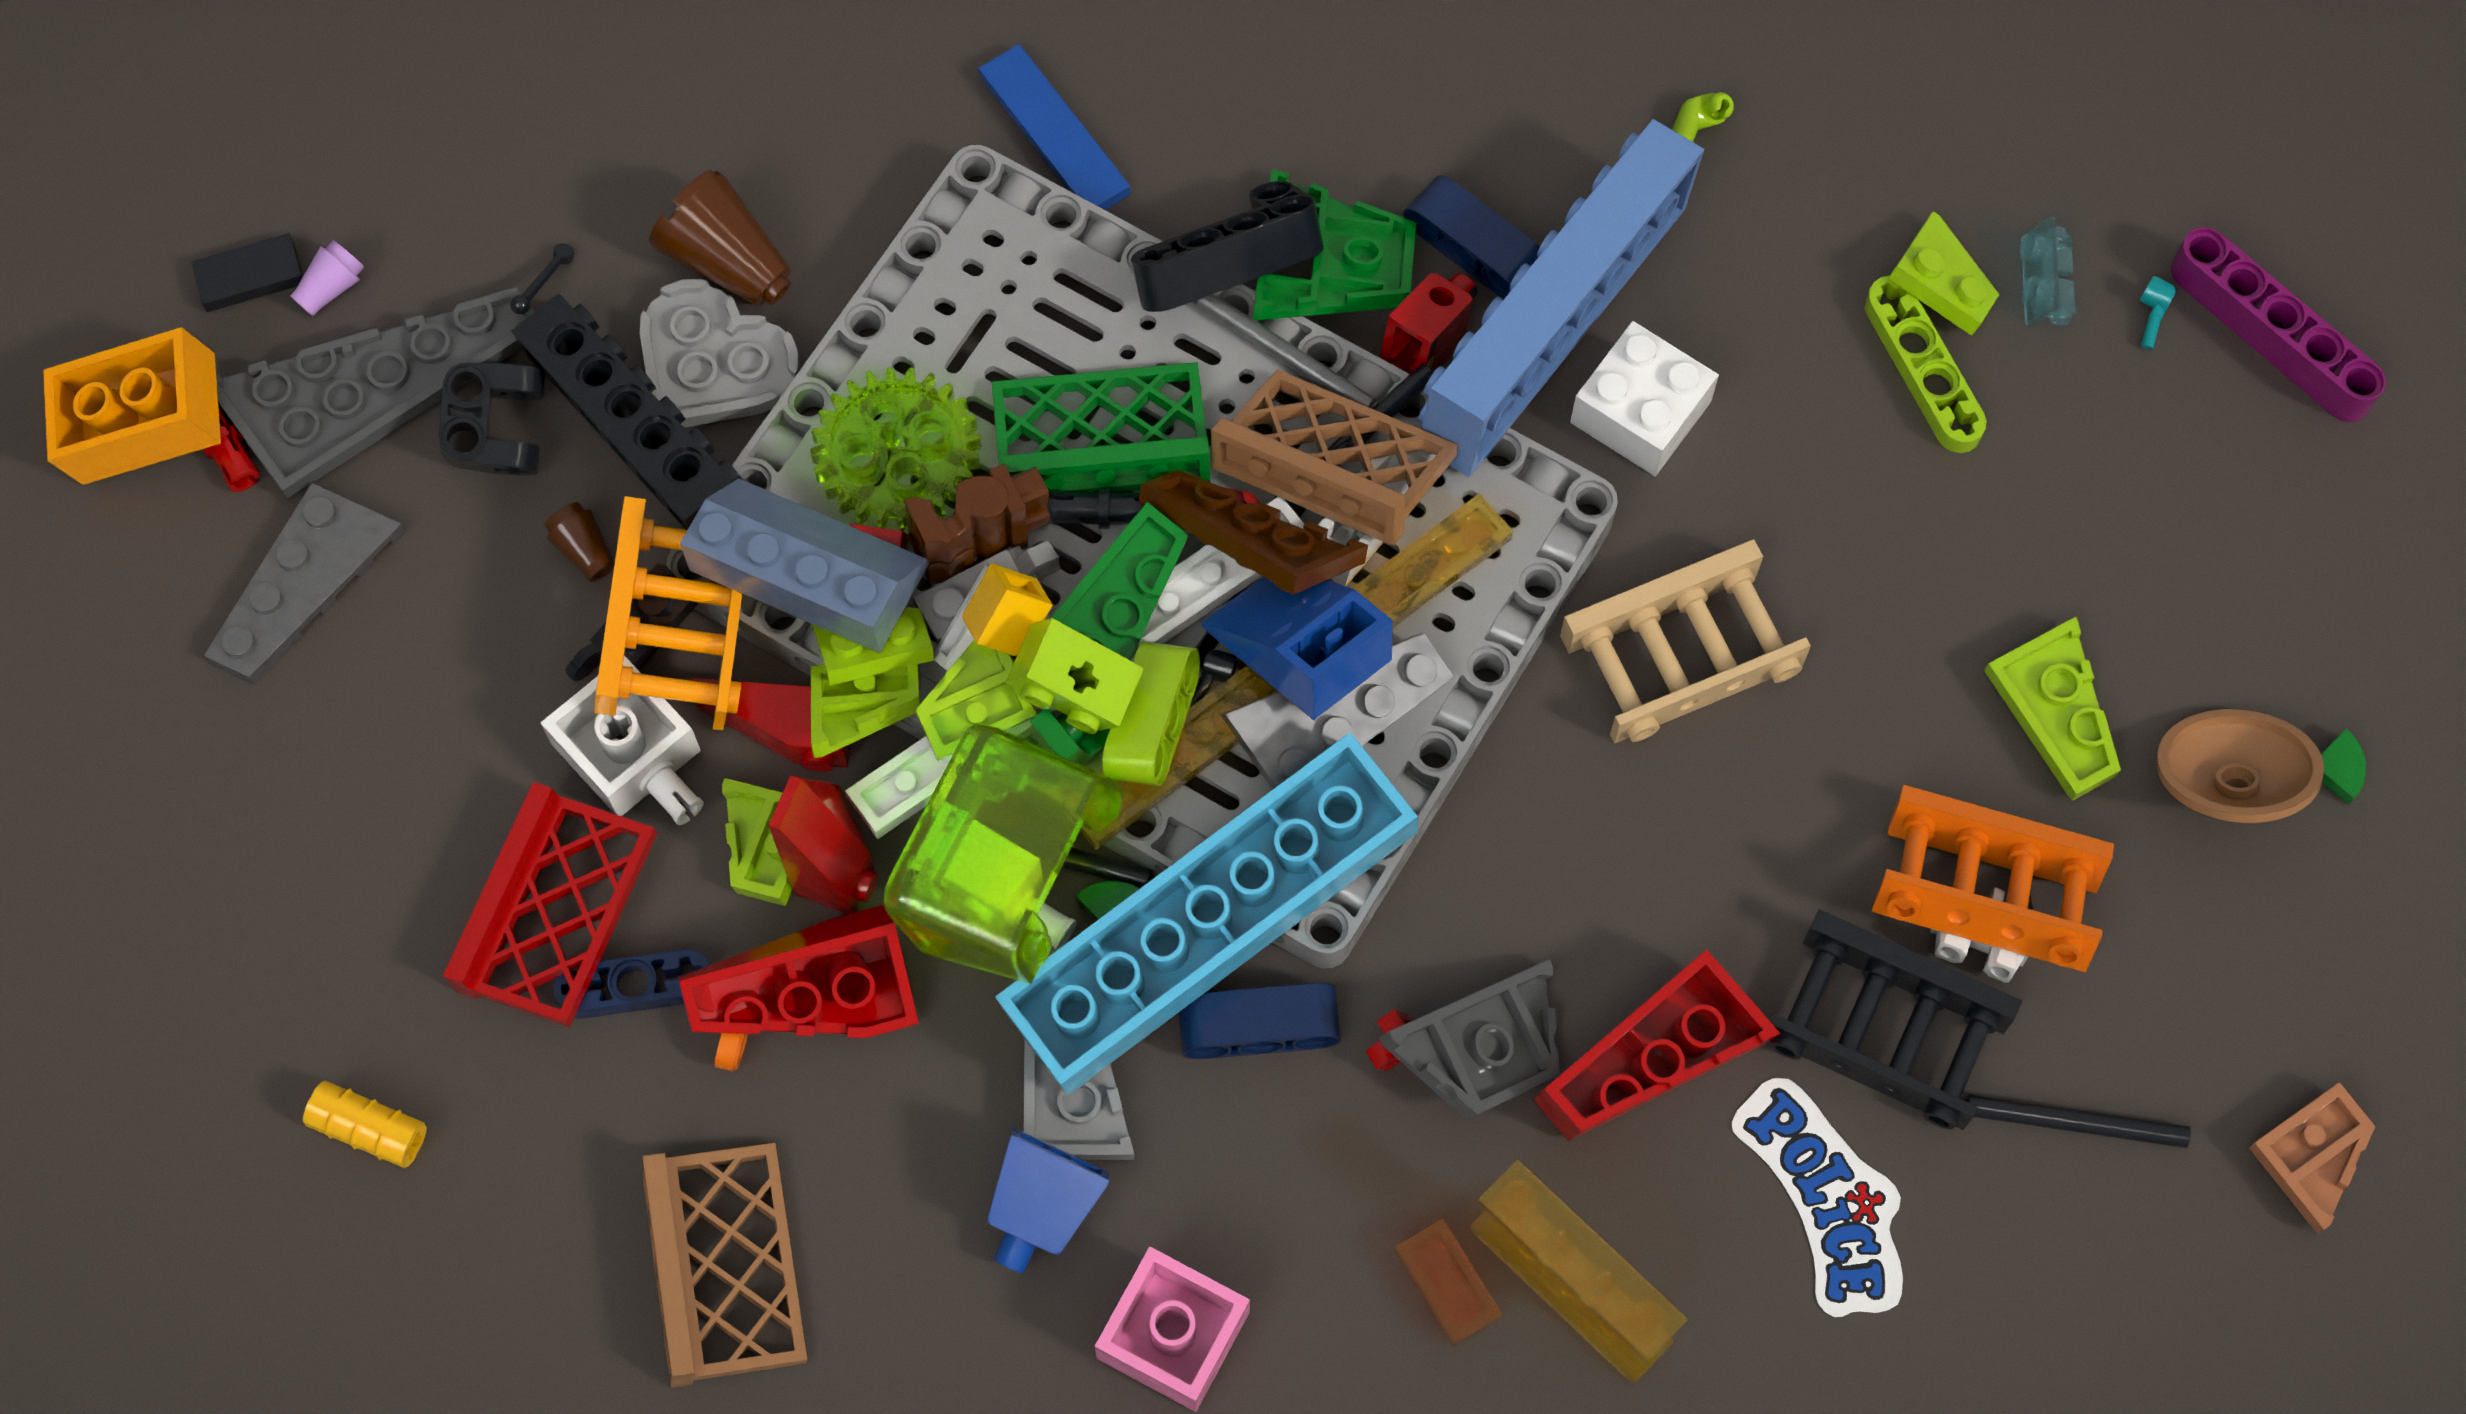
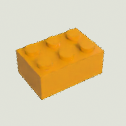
M182 327L43 370L47 461L82 485L221 444L215 353Z

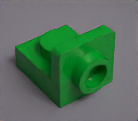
M1044 709L1030 722L1062 762L1077 773L1104 750L1110 729L1097 731L1096 734L1085 733L1066 722L1068 715L1062 713L1057 717L1049 709Z

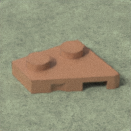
M2339 1082L2257 1140L2249 1149L2314 1231L2320 1234L2331 1225L2335 1217L2333 1213L2343 1191L2349 1186L2357 1169L2356 1163L2361 1152L2366 1149L2376 1126Z

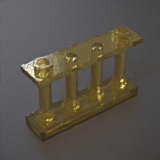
M1518 1159L1478 1199V1203L1486 1210L1471 1224L1470 1230L1627 1380L1635 1385L1672 1346L1674 1340L1671 1338L1688 1319Z

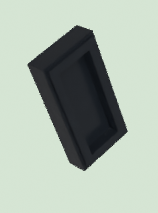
M290 233L191 261L201 302L206 312L296 287L303 278L296 247Z

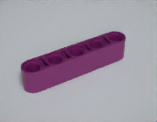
M2199 227L2188 232L2171 263L2170 271L2176 283L2332 416L2345 422H2356L2366 417L2385 389L2386 378L2383 370L2222 233L2208 227ZM2192 255L2203 258L2207 263L2199 262ZM2231 287L2241 290L2246 296L2233 292ZM2269 320L2277 321L2285 329L2272 325ZM2308 353L2316 354L2324 362L2313 359ZM2348 386L2355 387L2356 389L2360 390L2363 396L2355 394L2348 388Z

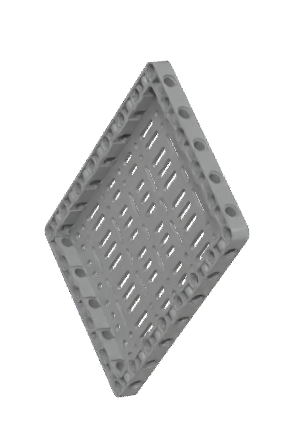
M969 145L960 149L950 160L732 466L744 481L763 487L765 490L849 526L850 524L899 530L908 534V526L890 516L893 509L901 508L905 510L904 499L919 497L931 501L936 515L943 519L952 517L955 511L913 487L911 483L914 479L924 478L956 496L957 485L964 480L972 478L935 457L932 453L936 448H946L989 473V469L998 466L995 425L965 409V405L968 402L975 401L994 411L992 382L986 379V375L989 372L995 371L1011 380L1055 376L1009 351L1006 346L1011 342L1022 344L1074 374L1198 362L1206 434H1211V429L1221 418L1231 421L1277 369L1311 384L1314 383L1197 308L1198 300L1167 311L1148 312L1143 310L1131 257L1137 251L1163 241L988 147ZM974 176L986 177L985 180L980 182L968 181ZM1061 221L1071 223V225L1066 228H1056L1052 226L1053 224ZM988 235H994L1004 242L999 247H992L986 244L983 239ZM919 252L933 253L930 257H927L925 259H917L913 257L915 254ZM1027 256L1037 259L1032 265H1025L1022 263V260ZM968 264H974L980 267L983 273L979 276H972L964 272L963 267ZM1058 274H1066L1120 303L1123 309L1119 312H1112L1056 282L1054 277ZM1239 284L1214 293L1250 318L1253 317L1256 293L1253 289ZM1007 285H1012L1016 288V291L1012 294H1004L1001 290ZM940 303H947L956 310L951 315H944L938 312L935 307ZM1038 303H1045L1103 335V338L1097 342L1090 341L1034 310V306ZM987 314L994 315L996 317L995 321L961 370L957 373L948 372L946 370L948 365L981 318ZM1303 316L1255 320L1315 360L1329 362L1333 365L1329 369L1376 398L1374 406L1409 375V373ZM1148 320L1155 323V327L1151 330H1145L1140 325ZM873 328L878 330L869 337L857 335L864 329ZM925 332L933 336L935 340L932 344L924 345L915 340L914 337L917 333ZM1178 339H1186L1217 356L1221 361L1217 365H1209L1176 347L1174 342ZM1125 350H1131L1135 353V356L1128 360L1123 359L1120 355ZM898 362H905L914 367L912 373L904 375L893 367ZM1244 374H1250L1254 377V381L1245 384L1239 378ZM1166 383L1159 390L1160 393L1175 403L1186 394L1169 383ZM1129 386L1116 387L1107 397L1125 408L1139 393ZM1423 390L1404 408H1413L1421 412L1429 396ZM1078 391L1064 392L1055 402L1073 413L1088 398ZM1285 393V394H1287V395L1293 397L1294 399L1300 401L1299 398H1297V397H1295V396H1293V395H1290V394H1288V393ZM930 394L939 395L938 403L924 423L917 429L910 428L908 422L924 399ZM1020 397L1004 398V407L1020 418L1034 406ZM1274 398L1272 399L1274 407L1282 406V404L1274 400ZM1150 400L1140 409L1158 420L1167 413V411ZM1224 404H1230L1235 409L1232 413L1225 414L1219 408ZM1191 405L1187 410L1193 414ZM809 407L822 408L814 416L800 415ZM871 407L881 412L882 415L878 420L872 421L862 416L861 412L863 409ZM1100 407L1089 424L1101 432L1115 416ZM1045 411L1032 426L1049 437L1064 421L1049 411ZM1331 412L1320 414L1317 421L1320 426L1343 422L1345 419L1343 416ZM1398 412L1393 417L1421 429L1422 424L1417 421L1418 416L1408 418ZM1306 417L1279 421L1283 432L1309 427ZM1179 419L1171 425L1174 431L1170 435H1166L1171 439L1196 437L1195 430ZM1125 424L1112 438L1120 439L1128 444L1137 443L1144 435ZM1248 426V429L1257 432L1256 430H1254V426ZM1511 428L1508 429L1470 478L1451 466L1446 468L1440 476L1444 484L1441 487L1432 486L1416 505L1424 510L1425 515L1420 518L1408 515L1404 520V533L1394 546L1383 542L1399 553L1397 558L1388 559L1375 552L1359 572L1378 582L1379 587L1377 589L1368 590L1353 581L1346 585L1355 589L1393 620L1392 644L1416 634L1425 633L1454 677L1381 731L1379 734L1384 738L1381 744L1374 745L1367 742L1362 746L1418 816V833L1272 942L1312 966L1321 969L1334 968L1342 964L1350 955L1610 533L1618 504L1617 493L1613 485L1604 478ZM1377 431L1364 445L1389 441L1390 437ZM1081 434L1077 439L1065 437L1059 444L1066 449L1085 448L1092 440ZM850 437L861 445L857 450L850 451L842 447L840 442L842 439ZM1017 438L1008 447L1009 455L1033 453L1040 445L1033 440L1025 442ZM1338 438L1324 440L1327 448ZM1315 442L1300 444L1298 450L1307 454L1319 453ZM1211 446L1209 447L1211 483L1241 492L1245 490L1253 494L1264 504L1274 500V494L1213 469ZM892 449L899 450L901 452L900 457L865 507L859 511L851 509L852 502L887 452ZM1502 456L1509 460L1510 464L1496 466L1490 463L1488 458ZM1360 461L1344 463L1338 466L1354 474L1359 473L1363 469ZM823 468H831L839 473V477L834 481H827L820 477L818 473ZM1133 490L1132 493H1140L1141 490ZM1467 495H1472L1477 498L1478 503L1469 506L1462 499ZM1052 498L1045 502L1050 515V523L1027 532L1028 548L1022 551L1024 552L1049 540L1056 553L1076 563L1081 568L1076 574H1068L1060 569L1040 579L1042 588L1060 598V601L1051 607L1048 613L1049 619L1128 526L1127 524L1110 525V529H1099L1098 525L1082 524L1102 537L1097 543H1089L1061 526L1051 524ZM1583 504H1590L1597 507L1601 513L1586 515L1578 507ZM1308 509L1300 517L1304 524L1309 521L1317 525L1325 518V516ZM1502 514H1507L1517 519L1519 525L1515 528H1509L1501 524L1497 518ZM1180 526L1178 527L1189 536L1175 566L1206 546L1197 537L1188 533ZM1447 526H1454L1458 529L1459 533L1455 536H1447L1443 529ZM909 541L908 551L915 554ZM1482 545H1489L1499 551L1500 556L1495 559L1487 558L1478 551V548ZM671 549L666 559V566L677 578L686 579L684 577L690 570L683 551ZM978 556L974 558L975 565H977L981 559ZM1429 556L1436 557L1439 565L1408 614L1403 619H1394L1390 613L1423 560ZM703 576L694 579L696 581L717 583ZM1462 586L1470 590L1474 597L1471 600H1462L1453 594L1452 589ZM1531 586H1541L1546 588L1551 595L1545 598H1536L1530 595L1526 589ZM915 588L906 607L916 608L913 597L924 591ZM742 594L737 634L811 677V666L823 665L811 623ZM1231 598L1164 644L1198 649L1208 634L1202 628V622L1229 603ZM699 603L694 608V610L726 628L729 607ZM782 617L795 619L794 623L787 629L776 630L771 628L772 624ZM1438 617L1444 618L1454 625V629L1450 632H1444L1436 628L1432 621ZM926 625L928 634H930L931 632H930V630L928 629V627H927V625ZM931 641L934 653L938 644L934 641ZM1220 642L1215 648V650H1221L1233 654ZM1011 656L1013 662L1016 659V656ZM935 660L919 664L921 703L947 672ZM1237 668L1230 685L1213 680L1210 690H1208L1191 717H1186L1171 765L1179 766L1235 798L1239 802V806L1234 810H1228L1168 775L1161 786L1107 779L1103 773V751L1076 773L1062 762L1038 731H1035L978 770L977 773L1138 866L1152 870V874L1158 876L1272 791L1261 773L1256 777H1248L1188 743L1186 740L1187 736L1191 733H1198L1255 765L1220 715L1232 709L1214 698V694L1217 691L1224 690L1249 704L1277 692V690ZM1480 669H1490L1496 672L1500 678L1494 682H1484L1479 680L1474 672ZM916 714L894 723L895 726L918 739L925 737ZM1428 753H1437L1442 755L1448 763L1440 768H1432L1425 765L1421 757ZM1047 769H1055L1063 774V777L1054 784L1046 785L1036 779L1041 772ZM1137 821H1146L1155 827L1154 831L1145 837L1133 836L1127 829L1132 823ZM1328 926L1334 928L1339 933L1340 938L1332 944H1322L1317 942L1311 933L1319 927Z

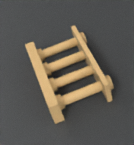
M1754 539L1564 616L1560 637L1568 653L1570 654L1582 648L1587 652L1592 651L1623 712L1615 716L1610 732L1614 744L1630 738L1632 742L1644 740L1655 734L1660 729L1659 725L1769 679H1773L1774 683L1786 681L1802 670L1811 647L1809 641L1805 637L1785 646L1752 584L1755 581L1763 559V555ZM1726 590L1728 594H1734L1765 653L1740 665H1737L1705 604L1709 596ZM1677 609L1681 613H1687L1718 673L1692 685L1689 684L1658 623L1661 616ZM1628 629L1640 633L1670 694L1642 704L1611 644L1614 635Z

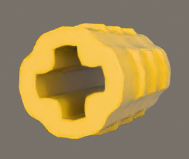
M326 1080L322 1081L315 1088L303 1114L305 1126L327 1135L329 1139L335 1138L349 1144L354 1150L360 1149L377 1156L379 1161L384 1159L402 1168L409 1167L416 1158L427 1130L424 1122L403 1114L400 1109L396 1111L378 1103L376 1099L370 1100L354 1093L351 1088L345 1089Z

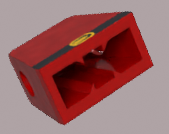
M1437 273L1429 274L1389 315L1379 358L1409 374L1421 364L1427 365L1433 373L1439 366H1443L1465 335L1474 298L1478 293L1475 283L1463 274H1455L1449 281Z

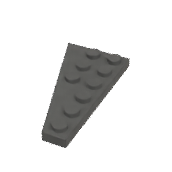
M517 287L456 304L453 311L426 319L423 314L405 319L406 324L381 332H379L378 328H373L301 349L297 356L271 364H268L266 360L247 365L248 371L224 378L220 374H216L218 404L288 499L442 400L443 381L450 368L459 363H500L521 350L522 347L511 330L535 311L531 306L529 311L522 315L512 311L510 306L512 298L516 295H522ZM471 380L458 383L454 387L453 393L471 382Z

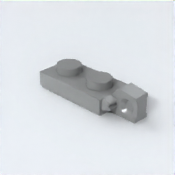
M1049 540L1024 552L1020 546L1011 548L1009 551L1006 549L914 596V604L916 608H920L924 622L936 643H940L985 565L989 567L993 563L1037 578L1041 586L1040 579L1060 570L1059 557Z

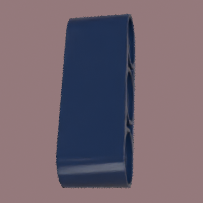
M1436 176L1403 212L1404 218L1416 222V234L1502 299H1505L1511 291L1509 289L1510 284L1520 267L1525 263L1532 266L1538 259L1539 245L1447 176Z
M1326 983L1208 992L1201 995L1179 1012L1182 1053L1184 1057L1189 1059H1214L1328 1048L1341 1042L1336 988L1334 985Z

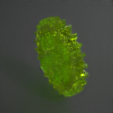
M892 367L887 368L885 380L879 382L871 371L866 372L867 386L860 388L851 380L847 381L850 395L847 398L832 393L830 397L835 412L829 410H820L818 412L820 422L824 427L812 429L813 441L818 446L810 449L812 462L818 464L814 468L817 483H825L823 490L826 499L831 500L839 497L837 505L842 515L856 507L855 515L857 523L860 525L867 521L870 515H874L878 528H885L889 518H896L900 531H905L907 519L904 499L919 497L929 500L935 513L942 518L945 517L946 512L943 501L948 499L956 503L957 485L964 480L972 478L973 474L969 470L979 469L981 465L979 454L974 452L982 448L980 434L974 433L978 429L975 414L966 415L968 412L966 398L953 400V385L950 383L936 390L935 374L930 373L919 383L916 382L914 368H909L902 380L896 379ZM883 412H890L896 415L888 422L881 423L873 420L876 415ZM912 412H919L915 414L909 424L906 423ZM935 431L943 434L940 439L934 442L920 440L921 436L927 432ZM902 438L904 439L905 448L900 446ZM887 450L892 451V453H891V455H890V460H889V457H888V452H887ZM859 455L872 457L869 463L862 466H855L849 463ZM885 472L886 476L882 484L879 486H874V484L879 481V479ZM911 474L920 478L916 483L909 486H902L896 483L904 475Z

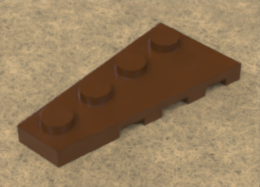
M1175 470L1141 484L1139 498L1141 504L1145 505L1148 502L1170 521L1195 535L1200 542L1215 547L1235 559L1240 566L1255 571L1273 582L1280 590L1290 592L1293 595L1365 564L1368 550L1367 544L1351 538L1345 546L1328 539L1327 528L1309 521L1302 529L1280 520L1281 510L1264 503L1260 505L1237 503L1236 492L1181 470Z

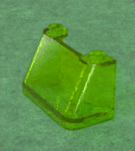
M981 723L973 724L962 736L888 879L884 893L885 909L888 915L923 954L1032 984L1039 967L1045 963L1051 950V938L1048 935L1045 923L1038 914L1082 825L1094 831L1105 829L1118 817L1125 794L1117 783L1106 775L1000 728Z

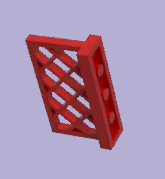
M533 782L445 969L443 977L457 993L474 999L480 996L570 1028L657 836L656 829L652 826L559 796L553 788ZM566 813L585 819L591 834L562 846L557 832ZM594 823L606 827L597 831V828ZM623 832L638 837L630 855L612 863L610 862L602 843L603 841ZM553 843L556 850L549 852ZM596 845L604 866L575 879L567 857ZM560 861L569 882L540 895L535 883L540 869ZM623 871L618 881L616 873ZM609 877L614 888L609 903L589 911L580 890ZM531 891L533 898L526 901ZM574 893L582 915L553 927L545 905ZM538 909L547 931L518 943L513 932L518 917ZM601 919L596 930L594 922ZM587 925L592 937L587 952L567 960L558 938ZM507 941H509L511 947L504 949ZM551 942L560 964L531 976L522 954ZM516 958L524 980L505 989L488 985L496 966ZM579 968V970H578V972H577V974H576V976H575V978H574L571 971H573V970ZM564 974L570 989L561 1009L543 1004L536 987ZM529 991L531 999L520 996V994Z

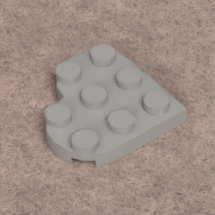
M682 279L663 286L660 289L661 295L650 303L646 312L643 310L640 315L639 334L645 372L657 388L652 394L658 400L667 396L676 405L686 419L681 423L684 428L758 415L772 410L800 371L801 359L792 335L788 331L785 332L780 326L767 322L764 316L740 315L734 299L730 295L728 297L722 290L709 286L706 280Z

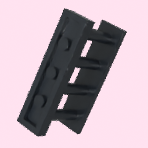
M1818 909L1802 943L1813 948L1812 952L1815 958L1788 1019L1786 1020L1773 1013L1770 1016L1769 1021L1780 1032L1779 1035L1769 1041L1771 1042L1770 1047L1778 1054L1790 1059L1798 1060L1802 1056L1924 1112L1923 1117L1935 1126L1952 1130L1955 1127L1964 1130L1974 1117L1978 1107L1962 1100L1961 1096L1988 1033H1994L1995 1031L2001 1034L2006 1032L2015 1020L2022 1000ZM1844 962L1863 971L1862 974L1866 979L1837 1043L1807 1028L1835 965H1840ZM1895 985L1912 993L1914 1000L1917 1002L1889 1066L1858 1051L1886 987L1890 988ZM1946 1008L1963 1016L1967 1027L1940 1089H1937L1909 1075L1937 1010Z

